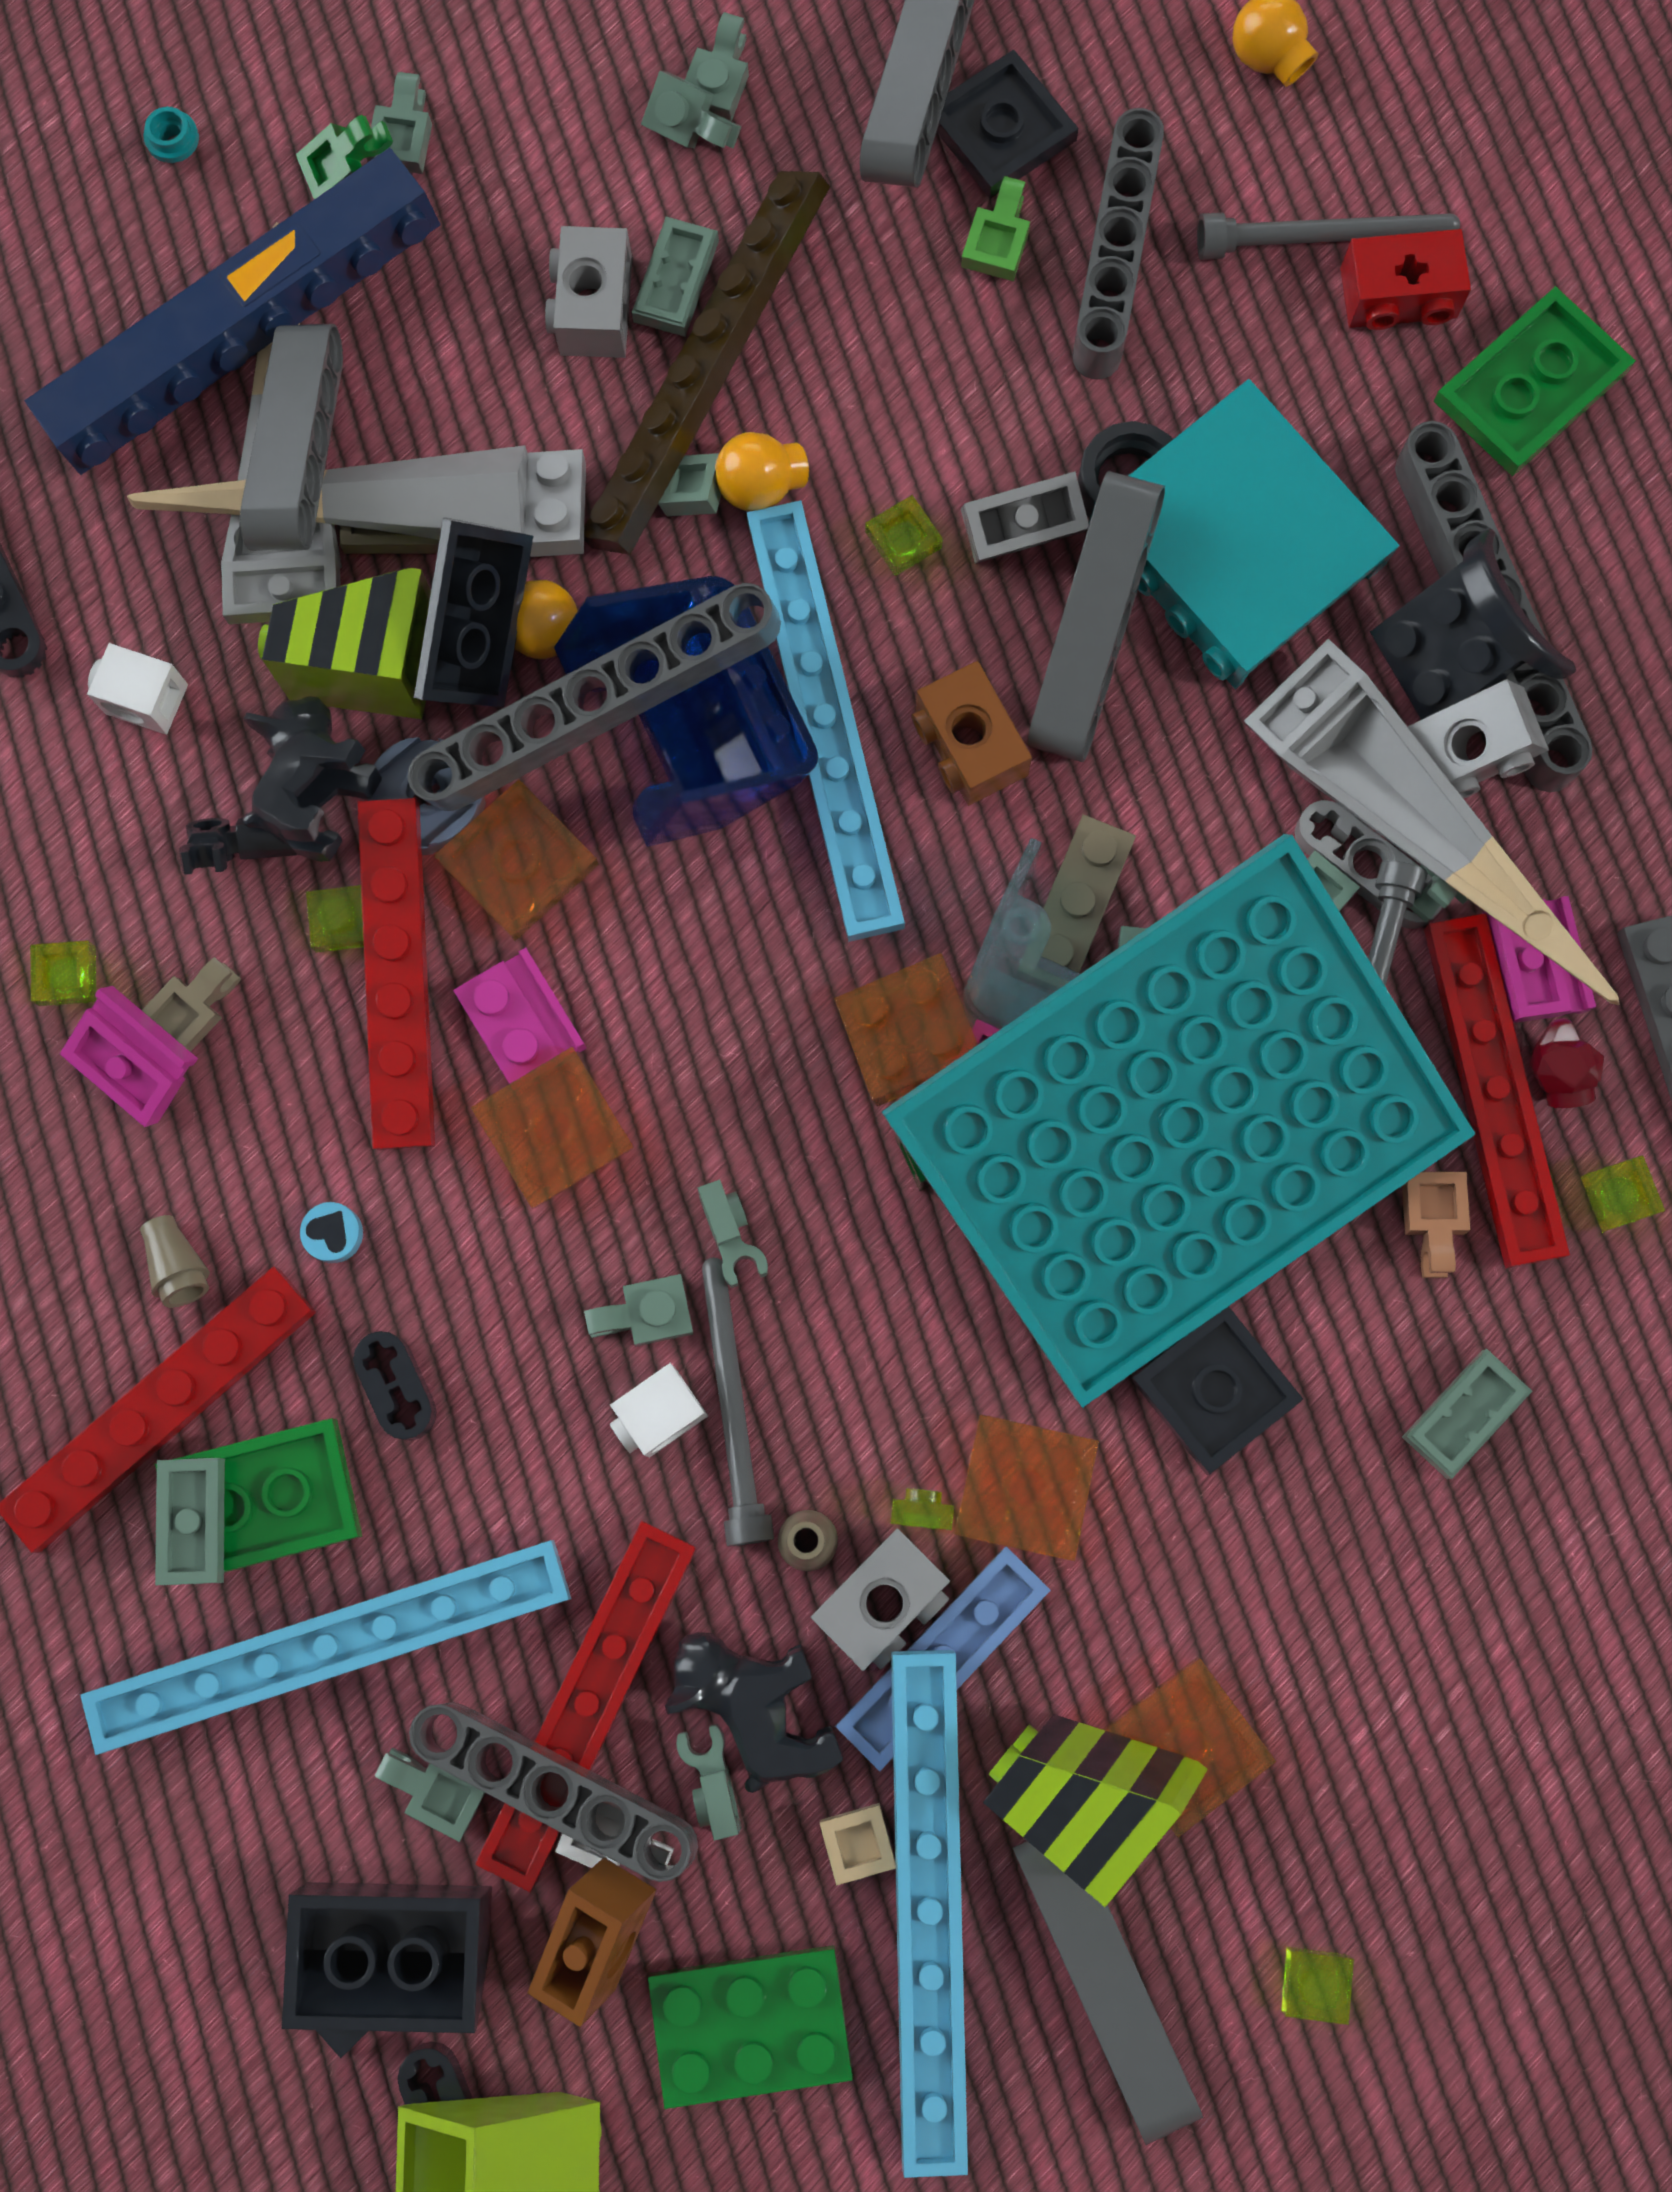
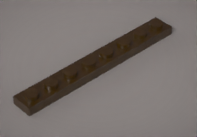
M779 171L776 179L770 184L767 195L751 224L746 228L743 239L727 268L720 275L715 290L701 315L696 319L693 330L677 359L670 366L668 375L654 401L644 413L637 432L626 452L619 459L617 468L604 492L592 508L591 515L584 526V541L592 549L631 555L830 189L829 184L820 172Z

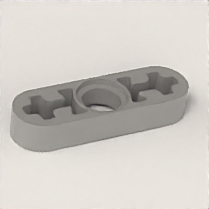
M1321 800L1310 804L1303 811L1296 824L1295 839L1299 847L1309 856L1314 851L1318 852L1360 886L1356 893L1380 911L1383 902L1378 899L1380 890L1375 887L1377 878L1367 879L1360 876L1353 866L1354 855L1360 851L1369 850L1377 853L1383 861H1400L1420 867L1336 802ZM1325 818L1331 820L1334 826L1330 833L1343 844L1349 835H1352L1357 840L1349 846L1342 859L1334 854L1339 850L1341 844L1328 835L1324 836L1321 840L1314 838L1312 832L1315 825L1310 820L1316 823L1323 822ZM1427 874L1425 886L1432 879L1429 874ZM1442 906L1436 910L1427 923L1416 913L1406 909L1402 927L1416 929L1427 925L1439 913Z

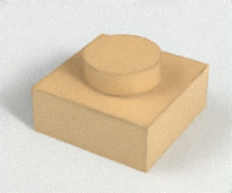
M880 1803L820 1820V1827L836 1886L896 1868L895 1857Z

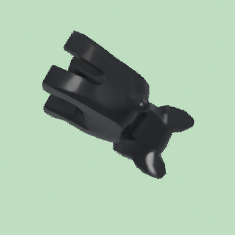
M308 696L299 700L283 701L273 714L268 717L246 712L243 720L249 727L265 738L270 746L267 754L273 760L253 792L252 811L242 817L244 825L249 828L264 829L280 842L289 845L298 855L320 862L331 861L342 843V838L335 831H318L320 820L324 815L321 807L334 796L371 799L382 781L380 773L376 766L364 763L355 766L366 751L358 740L347 738L345 741L338 743L330 736L332 733L331 711L318 697Z
M692 1633L686 1635L679 1642V1651L676 1654L674 1663L675 1689L667 1699L668 1702L665 1705L667 1714H674L689 1709H700L720 1715L731 1730L749 1776L745 1782V1790L747 1792H757L771 1782L786 1781L796 1777L813 1778L828 1772L843 1761V1756L831 1725L818 1730L816 1735L810 1739L786 1732L785 1696L793 1689L812 1679L811 1670L801 1644L789 1649L783 1659L768 1661L738 1655L728 1649L725 1643L713 1633Z

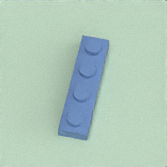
M1005 1546L906 1651L953 1650L956 1653V1687L958 1689L1051 1590ZM891 1667L835 1726L879 1771L893 1758Z

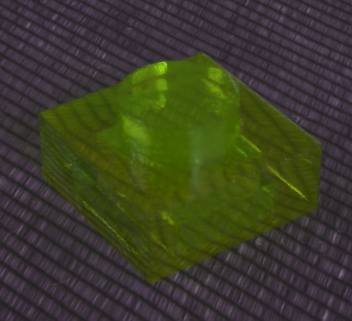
M913 494L865 523V533L895 576L942 549L943 538Z
M361 885L306 892L310 945L316 953L364 947Z
M85 940L30 945L31 1001L38 1006L96 1002V946Z
M1643 1155L1581 1176L1602 1233L1665 1211Z
M906 1488L905 1500H892L890 1524L951 1531L954 1505L941 1504L942 1492Z
M1287 1947L1281 2012L1285 2017L1349 2025L1354 1959L1347 1954Z

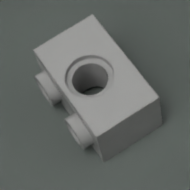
M561 226L559 249L551 248L549 256L551 283H557L556 298L547 299L545 309L547 333L555 334L560 355L626 358L632 272V253L627 228ZM585 289L598 290L589 296L578 295Z
M1076 472L971 501L961 507L975 564L1080 534L1089 528Z
M1508 679L1408 726L1409 730L1463 799L1477 793L1481 789L1479 782L1496 774H1500L1501 778L1520 774L1535 765L1534 757L1549 751L1525 688ZM1483 731L1486 737V747L1478 758L1469 760L1466 754L1467 742L1475 733Z
M897 1528L810 1618L862 1671L872 1662L881 1670L891 1660V1652L900 1651L905 1646L906 1642L899 1634L916 1617L925 1625L949 1600L942 1592V1589L950 1580ZM879 1585L893 1586L902 1596L903 1604L900 1613L889 1621L875 1619L871 1616L866 1606L868 1594Z

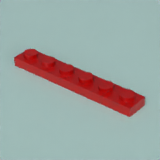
M416 798L357 801L372 1149L435 1147L420 802Z
M1487 914L1429 923L1424 932L1470 1124L1475 1132L1473 1137L1505 1269L1565 1258L1570 1255Z
M273 1266L0 1502V1515L31 1553H40L317 1312L283 1272Z
M645 1521L640 1522L534 1742L591 1771L698 1547ZM548 1772L541 1782V1795L549 1805L562 1807L567 1801L569 1794L568 1785L559 1774ZM504 1803L475 1865L531 1893L561 1832Z

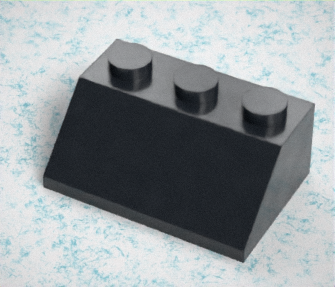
M447 517L443 518L414 698L504 708L517 636V618L524 596L533 535Z
M306 1882L289 1894L282 2029L475 2033L477 2031L490 1951L492 1886Z

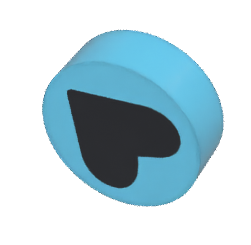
M326 1202L313 1207L305 1215L300 1227V1239L305 1250L313 1257L327 1263H339L349 1259L357 1252L363 1239V1227L359 1217L351 1209L339 1203Z

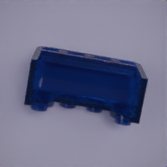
M707 576L587 597L554 646V649L566 674H569L735 585L722 577ZM749 607L745 608L738 617L737 626L750 628L757 625ZM707 633L694 635L686 645V654L690 656L703 654L709 648L712 636ZM768 646L639 714L670 782L645 788L634 801L633 817L647 847L719 830L800 784L815 768L818 761L816 745ZM649 660L638 666L635 672V683L644 684L654 679L659 671V662ZM598 687L592 689L590 692H602L607 690L606 688Z

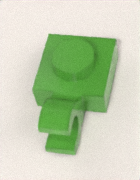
M1004 176L994 211L977 207L962 254L961 267L1014 282L1030 229V221L1018 218L1024 201L1022 194L1025 181Z

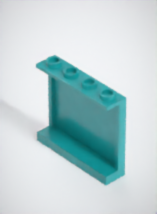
M1247 379L1129 475L1130 477L1165 485L1163 506L1138 591L1145 596L1152 595L1165 610V617L1171 628L1182 638L1189 637L1203 652L1202 658L1208 670L1219 680L1226 679L1235 690L1242 685L1252 670L1365 577L1370 579L1385 567L1400 546L1250 379Z

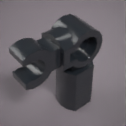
M207 818L188 823L186 825L187 844L179 848L182 873L184 875L192 874L196 868L215 867V872H223L228 867L227 861L232 860L236 853H239L241 860L298 855L289 845L280 842L264 829L245 826L242 818H238L234 826H230L229 820L223 818Z

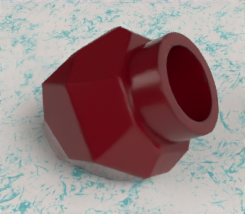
M1563 1018L1552 1021L1534 1047L1530 1061V1068L1540 1088L1546 1093L1547 1105L1553 1108H1574L1594 1102L1596 1100L1595 1087H1597L1598 1082L1602 1079L1604 1055L1578 1036L1572 1021Z

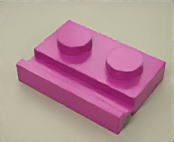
M1569 896L1548 901L1542 899L1581 948ZM1482 912V914H1487L1513 1023L1560 1017L1570 1013L1581 1014L1596 1007L1592 989L1487 912Z
M526 947L518 951L519 954L505 963L502 961L453 990L514 1091L564 1062V1059L577 1051L580 1053L587 1049Z
M114 986L100 988L95 994L97 997L96 1002L92 1008L86 1009L60 1055L141 1125L147 1127L160 1121L183 1084L185 1072L196 1063L198 1058Z

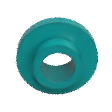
M166 106L154 110L146 119L143 133L144 142L150 154L157 160L166 163L180 162L187 159L196 150L199 143V132L193 119L177 108ZM174 135H178V136L175 137L174 139L167 141V139H168L169 137L174 136Z

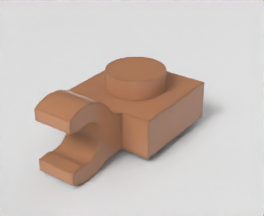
M1421 1172L1406 1182L1405 1185H1402L1405 1235H1423L1421 1249L1422 1278H1447L1448 1273H1454L1456 1267L1453 1235H1465L1470 1231L1467 1172Z

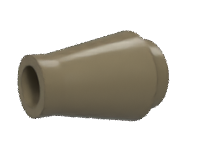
M163 1215L144 1223L140 1228V1232L145 1245L152 1295L161 1298L163 1305L168 1308L187 1305L204 1296L209 1290L206 1279L209 1277L210 1271L180 1231L174 1217Z
M802 1510L792 1514L783 1522L778 1533V1549L782 1558L791 1567L800 1571L808 1572L823 1568L832 1560L837 1550L838 1535L835 1526L828 1517L817 1511ZM802 1529H812L818 1536V1545L810 1553L801 1552L796 1547L797 1540L795 1537Z

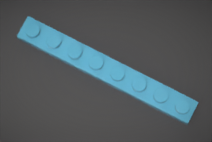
M802 501L747 512L748 525L763 588L770 596L781 620L780 632L776 637V642L848 942L905 929V921Z
M550 1540L80 1694L95 1755L570 1600L572 1598L555 1541Z
M953 1650L891 1652L902 2171L904 2178L968 2175L956 1653Z

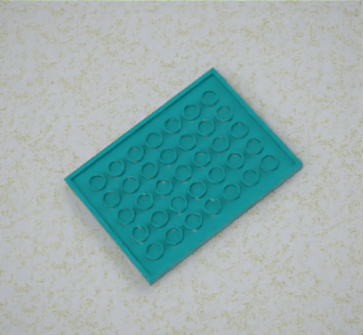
M1283 834L881 1111L1082 1408L1475 1135L1474 1130L1293 835Z

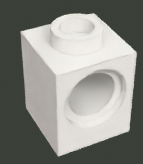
M109 643L103 658L98 659L90 670L87 695L106 715L167 735L188 684L171 663Z
M671 1363L610 1404L618 1416L616 1420L610 1423V1426L629 1453L639 1448L643 1455L649 1458L708 1417L699 1401Z

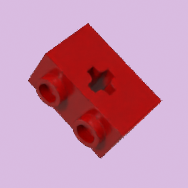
M1462 229L1353 238L1349 243L1340 268L1349 328L1367 326L1371 330H1384L1400 323L1422 322L1425 325L1443 324L1451 319L1458 318L1471 291Z

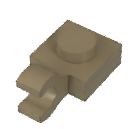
M214 957L200 970L189 985L173 976L142 1011L191 1052L222 1019L210 1006L229 994L240 982L241 978L225 963H221Z

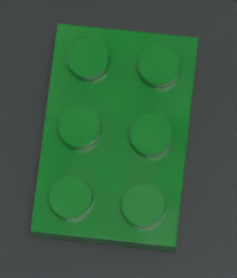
M1555 286L1438 391L1433 402L1513 477L1625 376L1636 360Z
M330 1418L176 1458L225 1459L224 1573L363 1537L337 1419Z
M835 1945L651 1972L649 1974L648 1982L664 2109L853 2081Z

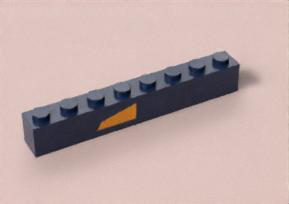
M389 147L24 401L56 448L75 470L82 475L92 467L105 462L111 454L138 435L150 431L157 422L184 403L196 399L203 390L230 371L243 366L249 358L273 342L277 326L298 325L321 308L331 305L338 296L364 278L377 273L384 264L410 246L423 241L430 232L441 224L425 191Z

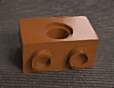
M978 660L916 691V712L911 714L914 727L925 745L934 743L942 758V761L938 762V768L946 786L953 794L960 791L968 806L1029 775L1032 756ZM961 728H972L981 734L982 740L973 745H965L958 742L953 734Z
M603 1857L568 1890L527 1994L581 2027L615 1992L657 1889Z

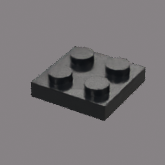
M1013 49L947 93L936 133L991 199L999 193L1004 176L1017 180L1021 179L1076 142L1079 128Z
M1229 1306L1190 1332L1131 1379L1206 1475L1214 1472L1304 1400Z

